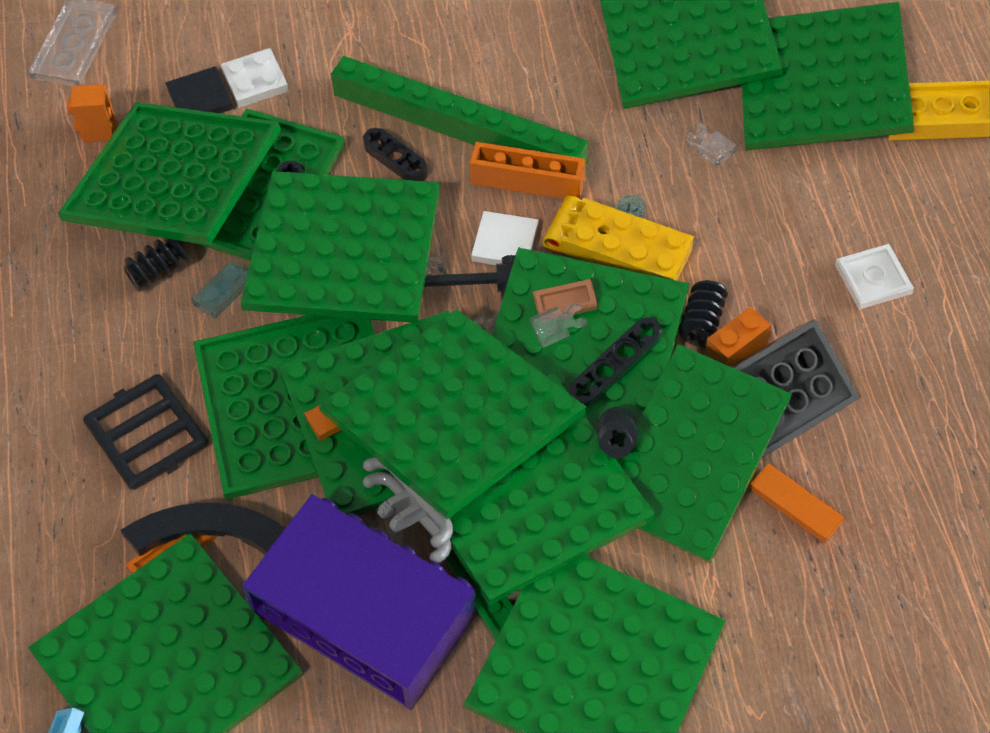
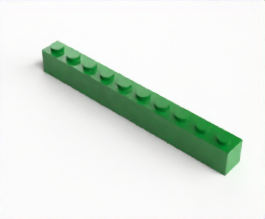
M343 56L331 73L334 96L475 145V142L584 158L585 166L588 162V140L364 62Z

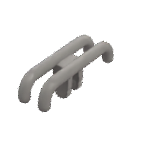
M375 457L369 458L363 463L364 470L368 472L378 468L388 470ZM376 472L364 477L363 484L365 487L371 488L376 485H385L395 494V496L382 503L377 511L383 519L397 514L391 519L389 527L394 532L401 531L419 521L433 536L431 544L437 548L430 554V560L438 564L449 556L452 549L450 538L453 533V525L450 519L447 520L392 472H390L391 474Z

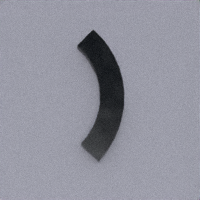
M192 503L151 513L134 521L120 531L139 556L157 546L176 540L179 536L195 533L198 536H232L241 539L243 543L256 548L266 555L285 530V527L275 520L248 508L223 503Z

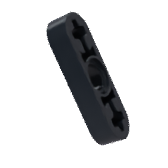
M371 128L364 133L365 151L404 180L424 181L427 178L426 161L381 128ZM392 152H399L402 154V157L393 160L388 158V155Z

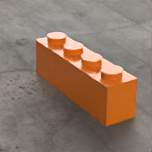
M475 142L469 163L470 180L473 185L561 199L568 195L580 199L585 181L584 158Z

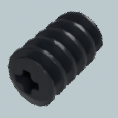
M164 238V243L159 239L154 241V248L149 245L144 247L145 255L140 251L135 252V261L130 257L125 258V266L123 267L132 285L138 292H141V281L151 286L150 276L153 275L157 280H161L160 270L165 271L169 275L171 274L170 264L180 269L179 259L182 258L187 263L188 259L177 240Z
M705 280L699 281L691 287L688 304L685 307L682 323L679 326L680 336L689 344L706 348L707 338L717 332L716 327L720 324L719 318L722 316V308L725 307V299L728 297V291L722 284Z
M623 407L609 408L602 413L598 420L599 446L610 457L622 458L628 456L637 444L638 439L635 416L630 410Z

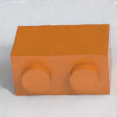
M105 84L72 86L71 97L67 98L68 113L74 116L73 124L75 131L80 133L83 142L109 141L116 131L117 119Z
M750 306L707 338L705 356L732 366L768 344L772 325Z

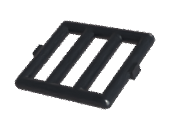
M160 374L151 376L127 391L124 388L113 394L114 399L86 414L83 418V422L131 490L141 487L164 472H167L169 475L179 468L177 464L208 445L207 437ZM154 388L162 396V400L107 432L104 431L98 422ZM168 409H171L178 418L175 422L121 454L113 444L114 441ZM185 429L193 439L192 442L137 475L128 466V463Z

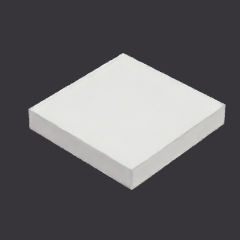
M483 211L471 254V261L496 265V263H502V257L516 255L518 247L533 250L539 219Z
M889 244L836 259L835 266L859 310L913 293L914 287Z

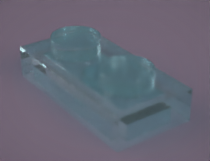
M230 261L192 298L193 305L213 319H216L243 292L248 272Z

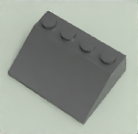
M815 319L797 326L730 366L791 393V399L762 457L770 454L860 398Z

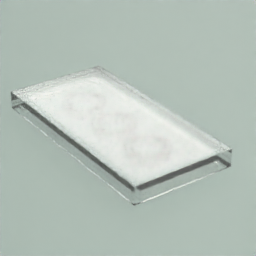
M66 0L28 71L30 78L69 86H80L117 13L116 6L89 0Z

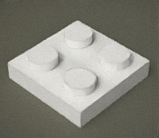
M271 48L221 64L222 72L238 108L289 92L288 84Z

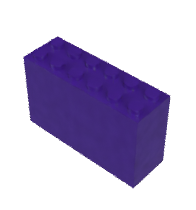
M313 494L310 495L242 585L249 606L256 614L410 710L413 709L476 616L475 590H473L469 582L460 577L454 579L446 574L443 567L436 562L429 561L427 563L419 558L418 554L409 546L402 545L400 547L392 542L391 538L382 530L375 529L373 531L365 526L358 516L352 513L346 515L338 510L336 504L325 497L319 499Z

